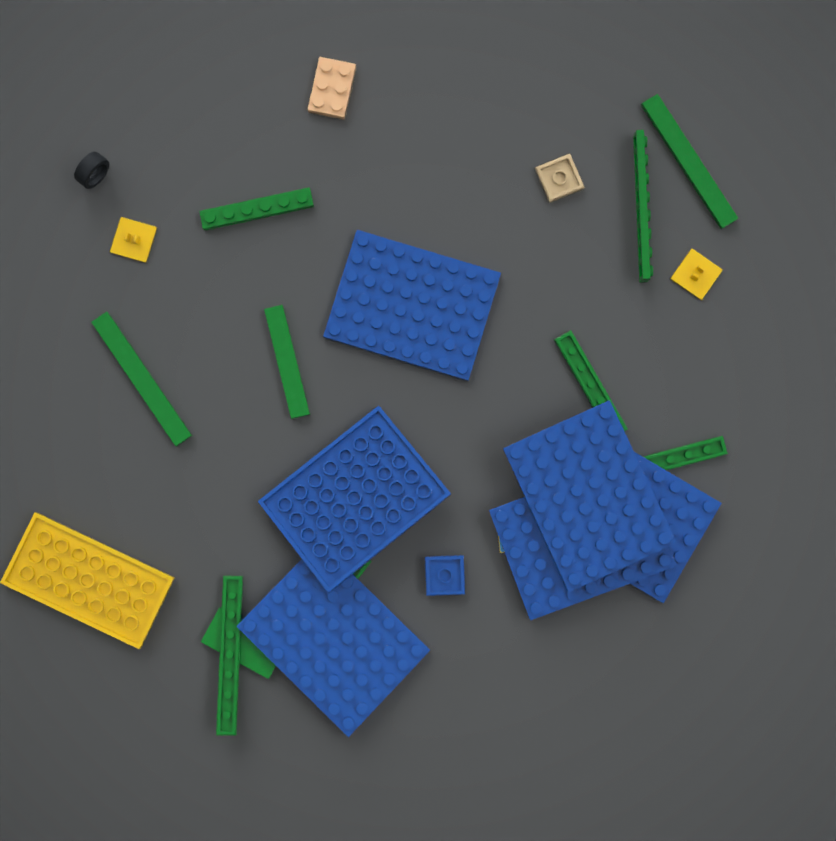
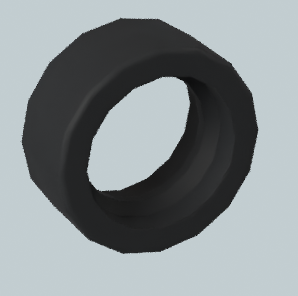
M91 152L79 162L74 172V179L86 189H91L103 180L109 170L110 163L98 152Z

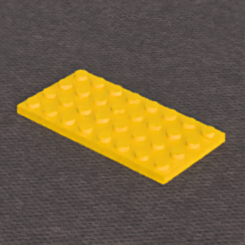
M34 512L0 583L137 649H141L175 577L40 513Z

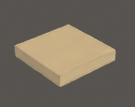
M570 154L535 167L549 203L584 189L583 182Z

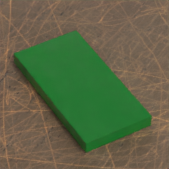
M219 607L201 640L203 644L220 652L222 607ZM241 632L240 664L269 679L276 665Z

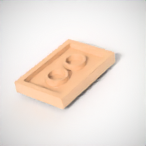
M319 57L308 105L309 113L345 120L356 64Z

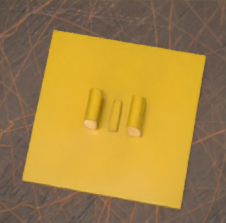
M121 217L110 253L146 263L157 227Z
M691 249L670 279L702 300L723 269L694 249Z

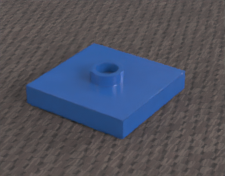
M464 555L425 557L426 596L465 594Z

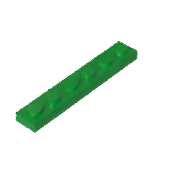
M310 187L201 210L199 212L203 230L206 231L313 208L314 204Z

